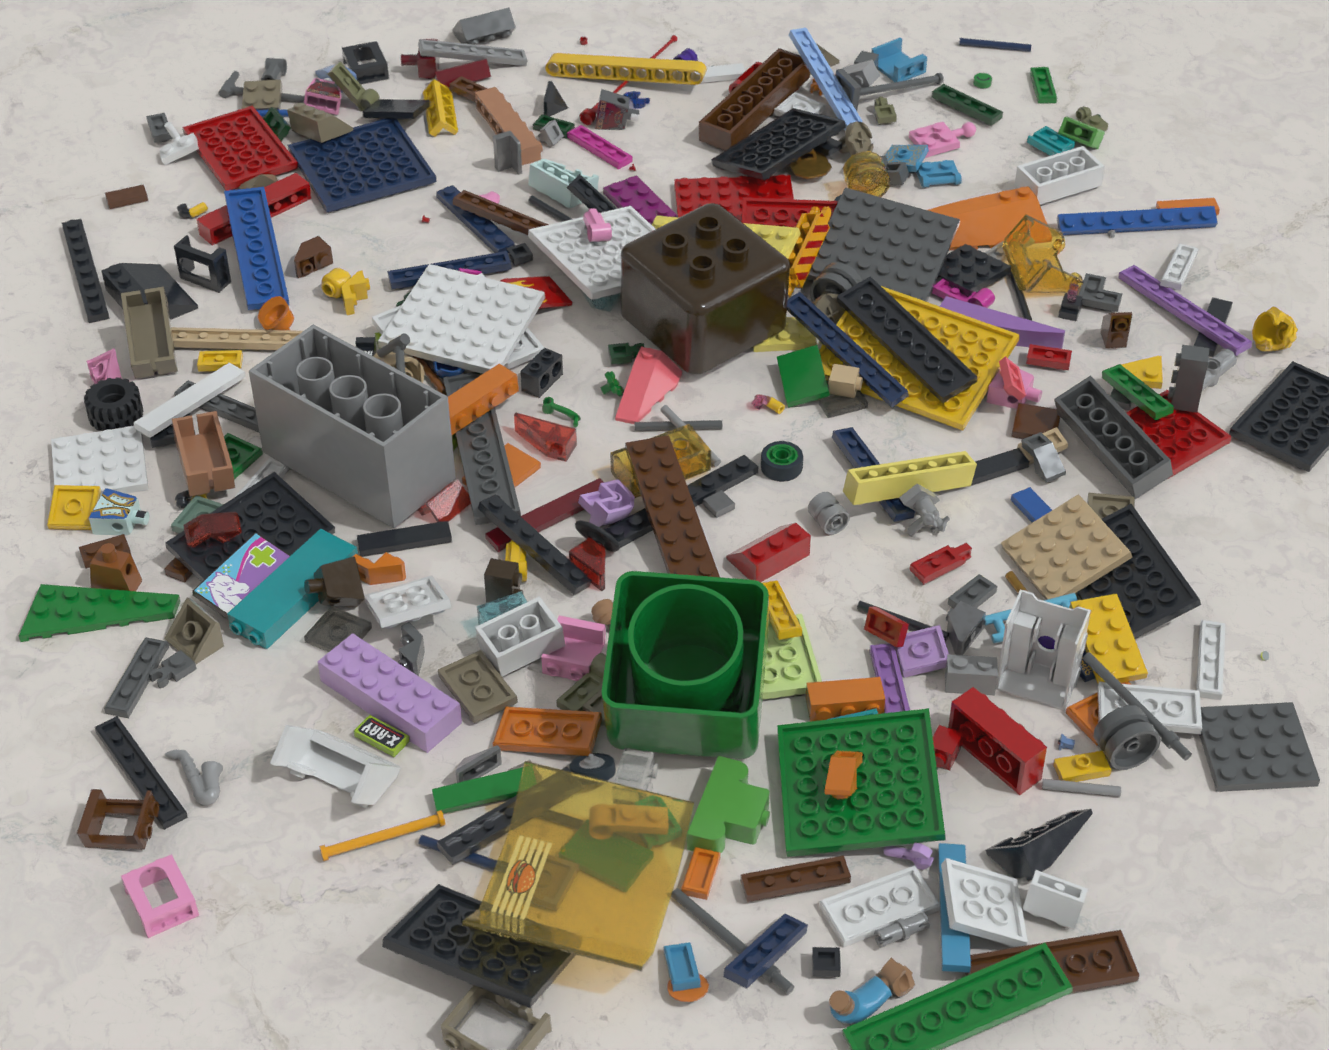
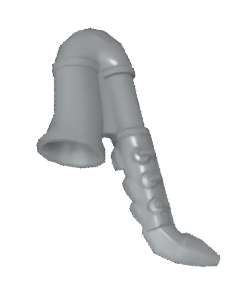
M176 749L166 752V757L180 759L187 780L190 782L194 792L193 796L197 802L205 806L215 803L220 793L219 776L223 771V766L215 761L204 762L201 765L202 775H200L199 770L195 769L196 765L193 762V758L189 756L186 750Z

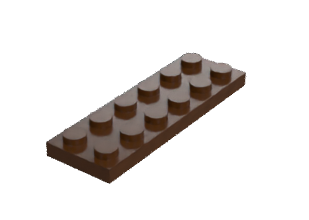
M1121 930L1044 942L1073 987L1072 993L1138 982L1140 974ZM1042 943L970 955V973L965 972V974L968 976Z

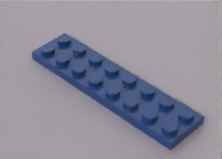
M264 187L224 191L248 310L261 309L266 301L276 296L284 298L289 305L288 292Z

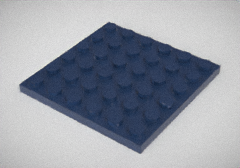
M383 119L353 127V131L322 143L313 139H307L288 145V151L297 161L299 169L307 182H309L310 187L326 212L337 211L338 209L355 206L356 204L373 201L381 197L391 196L437 182L435 173L397 119Z

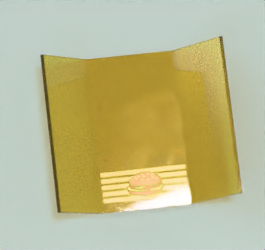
M525 761L510 829L480 908L467 917L462 925L643 971L653 957L677 880L694 802Z

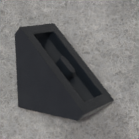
M548 81L543 101L544 115L552 116L568 109L552 81Z

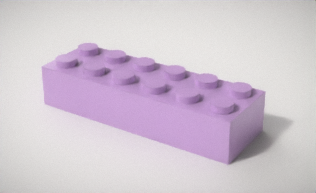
M353 633L317 661L321 682L373 717L409 735L410 742L427 753L462 724L459 702Z

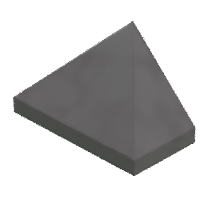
M496 745L464 758L456 769L457 783L480 778L502 765L500 747Z

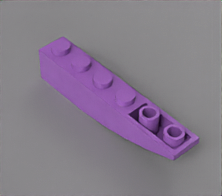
M947 296L940 305V307L1019 334V341L1016 346L1029 347L1032 344L1059 349L1063 347L1065 330Z

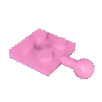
M938 122L909 131V138L915 145H928L929 151L925 156L927 158L960 148V141L957 137L962 135L972 137L976 133V126L972 122H966L961 128L951 131L944 122Z

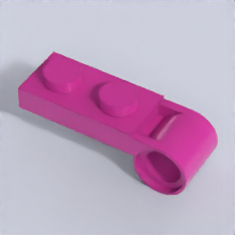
M945 279L940 280L932 289V294L943 299L947 296L986 308L995 302V296L988 288H982L978 292H973L968 297L960 293L959 288L950 287L948 285L949 282Z

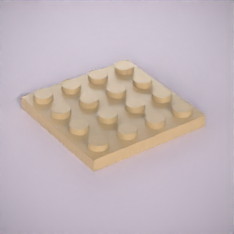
M1079 494L1001 542L1004 551L1046 600L1077 593L1132 558L1129 549Z

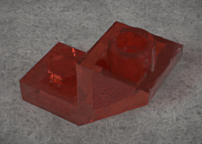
M238 513L201 514L183 525L187 544L191 547L197 546L210 537L225 543L242 533Z

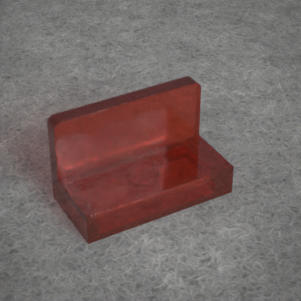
M457 479L449 483L422 505L418 511L421 516L431 512L437 522H449L470 505L471 502L468 492Z

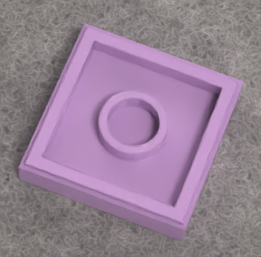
M940 625L909 632L906 634L904 646L895 647L904 678L946 668L947 655L949 653Z

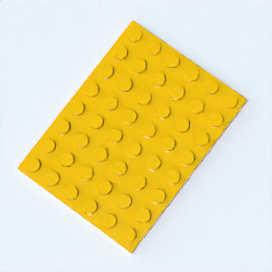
M881 286L977 376L975 384L942 403L859 322L845 311L836 325L908 390L909 396L895 406L962 431L986 395L990 383L999 372V361L1005 356L1008 358L1019 341V334ZM822 345L819 351L826 380L829 381L833 365L845 364L826 346ZM862 382L861 390H857V392L884 401L864 382Z

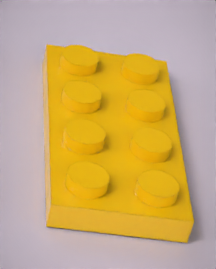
M1112 594L1070 602V609L1082 607L1091 610L1085 644L1086 653L1090 652L1120 683L1146 679L1148 671L1118 595ZM1093 670L1094 675H1095L1096 680H1097V683H1099V682H1105V681Z

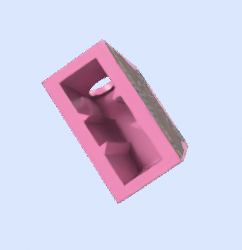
M325 78L324 80L313 79L305 91V105L323 110L326 113L339 115L341 89L330 78Z

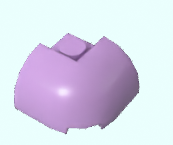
M613 480L600 483L599 490L596 492L580 495L578 503L591 515L589 522L600 527L617 523L628 517L634 508L635 497L622 482Z

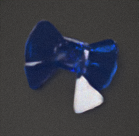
M633 91L623 94V96L630 98L635 109H641L650 103V98H639L641 92Z

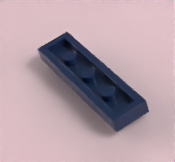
M784 913L724 968L723 977L747 989L807 933L808 924Z

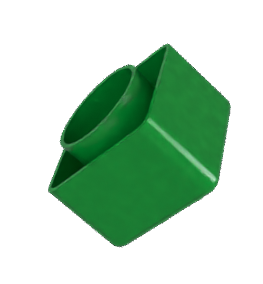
M629 571L618 578L615 585L601 691L606 734L612 746L621 750L717 758L722 756L730 759H746L756 752L759 744L768 645L769 593L764 584L749 579Z

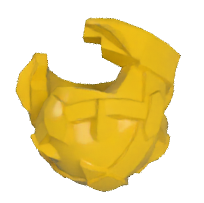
M1273 306L1257 317L1253 325L1252 335L1258 350L1263 352L1279 351L1291 347L1292 343L1297 339L1296 332L1298 329L1292 317Z

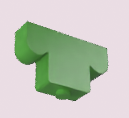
M718 756L687 833V850L694 852L695 847L722 853L725 849V838L751 845L756 844L762 826H767L769 821L770 791L748 784V767L745 763Z

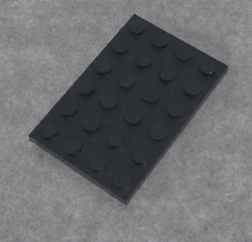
M792 108L712 158L711 161L714 167L760 180H767L771 175L783 170L791 162H795L802 155L811 152L816 146L824 144L830 137L838 135L841 130L846 128L845 120Z
M1292 361L1230 428L1229 435L1310 472L1329 450V377Z
M272 472L165 543L166 549L202 582L255 532L291 556L320 529L334 534L335 526L276 472Z
M1132 504L1102 518V521L1129 549L1132 558L1078 591L1077 593L1082 600L1117 594L1135 639L1201 605L1197 594Z
M438 884L383 938L382 947L413 959L420 964L466 981L471 985L490 991L495 995L507 998L519 1005L531 1008L578 954L582 941L527 919L520 921V916H518L517 920L512 919L514 915L512 913L510 918L505 917L507 911H504L503 916L498 915L500 908H497L496 914H492V905Z

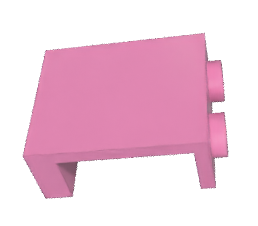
M559 615L557 620L563 628L566 646L549 655L542 654V673L579 681L585 674L589 673L591 662L595 656L602 652L606 642V628L604 624Z

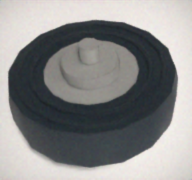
M603 753L579 756L573 759L569 766L570 770L582 784L588 785L608 781L616 773L613 757Z

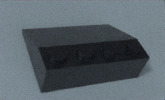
M118 263L101 270L106 291L122 309L121 293L140 290L144 305H146L148 302L145 289L164 287L170 320L198 309L196 302L161 264Z

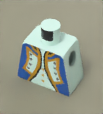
M105 488L89 516L92 533L95 535H129L136 524L147 525L150 515L148 511H141L137 497Z

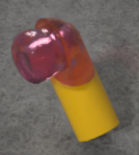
M762 394L755 395V399L751 402L752 406L758 410L762 408L763 404L778 414H781L785 409L783 403L773 397Z

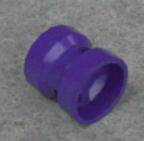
M686 48L681 54L675 56L673 60L698 61V57L694 50Z

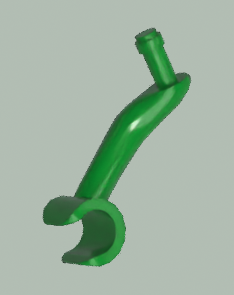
M551 397L543 399L542 410L545 414H551L554 410L570 417L574 421V427L578 426V421L581 418L576 412L555 404L554 399Z

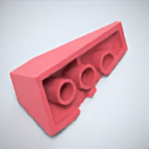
M641 347L634 361L615 421L630 424L640 422L651 411V407L654 404L661 402L667 392H672L677 387L682 376V370L663 351Z

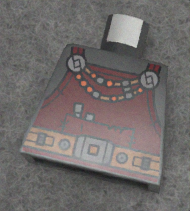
M601 89L595 129L624 130L627 120L638 122L639 110L629 109V97Z

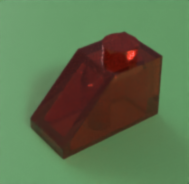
M589 537L569 551V560L592 579L591 584L603 591L605 590L606 549L602 544L595 542Z

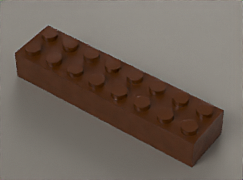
M778 48L699 121V141L725 151L748 137L774 112L778 105L791 96L810 78V71L802 57Z

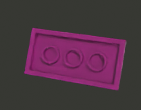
M637 175L603 187V194L618 209L631 206L651 225L656 216L677 217V214Z

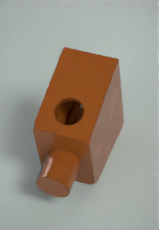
M111 543L102 545L90 562L91 588L136 591L142 582L132 555L127 552L117 551Z

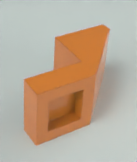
M386 552L373 563L371 560L357 554L353 556L356 558L360 580L369 585L398 582L406 579L405 563L399 557H394Z
M836 751L831 756L825 794L833 795V798L845 799L854 793L857 789L856 769L862 763V752Z

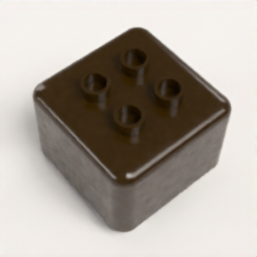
M715 203L705 204L629 242L622 248L621 315L683 370L690 374H703L781 332L786 327L790 263L782 253L722 206Z

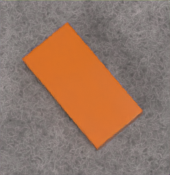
M695 847L681 891L687 896L707 900L719 865L721 853Z

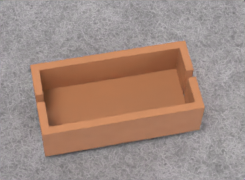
M217 411L196 414L198 435H195L192 415L173 418L174 438L189 496L210 493L211 489L217 492L235 488L233 467Z

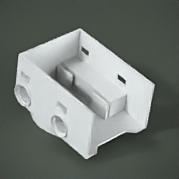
M1020 589L1005 624L996 690L1065 711L1080 676L1091 610L1082 607L1070 609L1039 600L1033 593ZM1041 636L1053 638L1055 640L1054 649L1042 647L1038 642V638Z

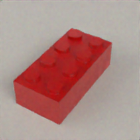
M974 687L951 702L948 728L963 733L961 746L1019 795L1041 781L1047 747L1040 739L1035 738L1022 724L1013 720L1003 709L996 706L985 694L980 693Z

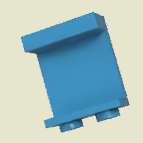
M901 37L871 49V53L879 54L878 70L894 82L909 80L926 73L927 56L921 54L913 58L908 57L902 52Z

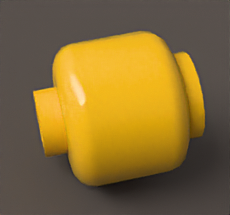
M334 268L322 277V291L332 298L341 297V286L351 278L350 274L341 268Z

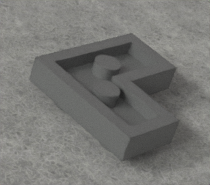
M1086 273L1078 295L1082 296V305L1118 312L1123 293L1103 290L1106 277Z

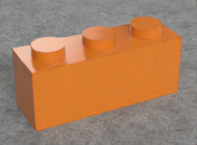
M881 677L806 683V704L810 722L828 720L872 709H877L878 714L884 713L886 699Z

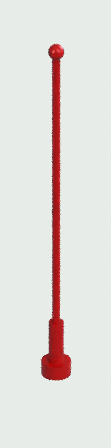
M672 35L671 40H669L651 58L655 59L671 43L676 42L678 40L677 36ZM624 81L613 92L617 93L618 91H620L629 81ZM598 103L591 109L586 108L580 113L579 118L583 124L590 125L595 121Z

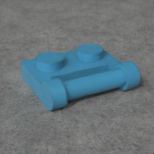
M954 160L921 163L916 172L922 188L929 187V185L948 183L958 185L962 182L961 173L958 172Z

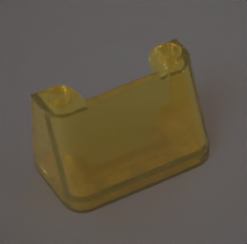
M1025 214L1004 239L1003 251L1020 290L1027 293H1073L1084 283L1080 274L1076 272L1070 274L1063 271L1057 257L1065 248V238L1061 231Z

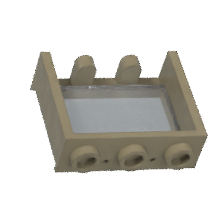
M475 985L471 987L441 1024L443 1041L453 1050L457 1048L459 1050H535L545 1035L552 1032L550 1015L546 1012L539 1020L533 1016L532 1007L528 1008L521 1005L518 1008L510 1003L509 999L495 995Z

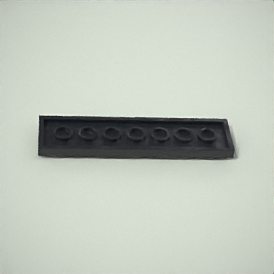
M871 276L837 296V302L942 403L977 382V376Z

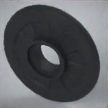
M576 521V530L588 541L608 551L616 552L620 549L618 541L602 528L587 521Z

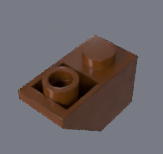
M320 236L301 243L294 259L296 277L299 279L333 264L331 247Z
M1132 312L1109 313L1103 316L1100 333L1105 348L1127 347Z

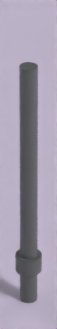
M1090 652L1083 657V660L1128 705H1136L1143 710L1149 723L1154 726L1162 738L1161 741L1169 749L1172 748L1184 761L1191 757L1192 753L1179 741L1180 738L1172 730L1169 731Z
M679 888L672 892L671 896L739 954L748 947ZM774 964L761 975L769 983H775L786 994H790L795 987L780 974V969Z

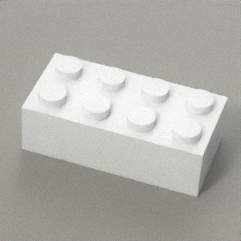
M1081 146L1017 166L1015 186L1017 188L1029 186L1036 195L1039 204L1042 205L1102 186L1105 166L1085 147Z

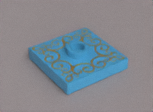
M891 145L885 156L888 162H906L908 172H917L929 149L928 145Z

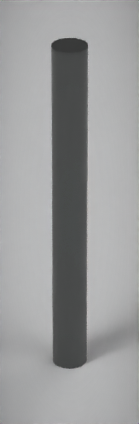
M722 420L683 421L691 430L722 429ZM671 421L635 422V431L678 430Z

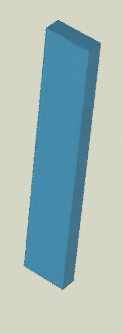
M939 843L938 865L942 971L970 973V937L968 933L950 929L941 864L946 858L966 864V849L963 844Z

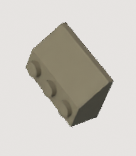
M297 103L294 107L287 109L291 131L322 143L353 131L352 126L334 115L305 105V103Z

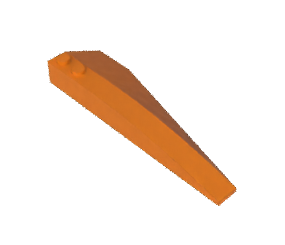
M1029 186L928 209V211L960 219L959 227L949 250H956L965 244L975 249H978V246L989 245V248H993L1002 241H1007L1005 244L1010 246V241L1017 240L1019 245L1027 240L1029 236L1035 238L1034 243L1052 239L1039 201Z

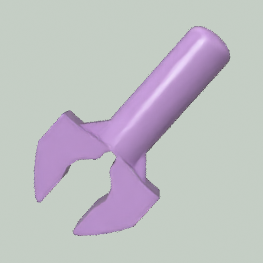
M914 843L912 849L895 846L884 847V854L886 856L912 860L917 869L924 870L929 868L934 860L933 857H930L932 850L920 843Z

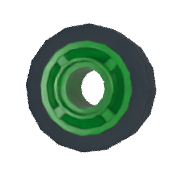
M772 442L762 450L761 471L766 477L774 481L784 482L793 480L802 472L803 452L792 442Z

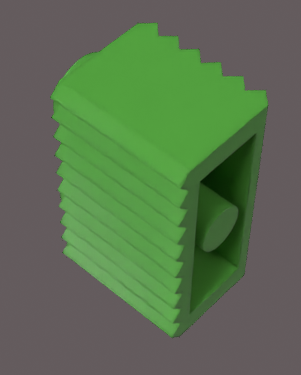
M1066 116L1063 119L1058 134L1098 149L1105 132Z

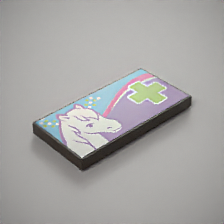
M255 532L192 591L193 596L228 620L227 613L287 560L290 555Z

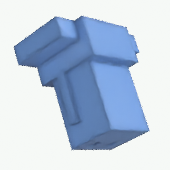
M1061 734L1058 740V750L1062 748L1073 750L1075 740Z

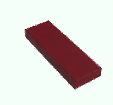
M487 59L434 72L436 81L448 88L449 84L460 76L471 81L491 77Z

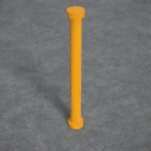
M442 810L436 811L435 815L327 847L321 845L319 846L323 861L329 860L328 857L438 824L441 827L446 825Z

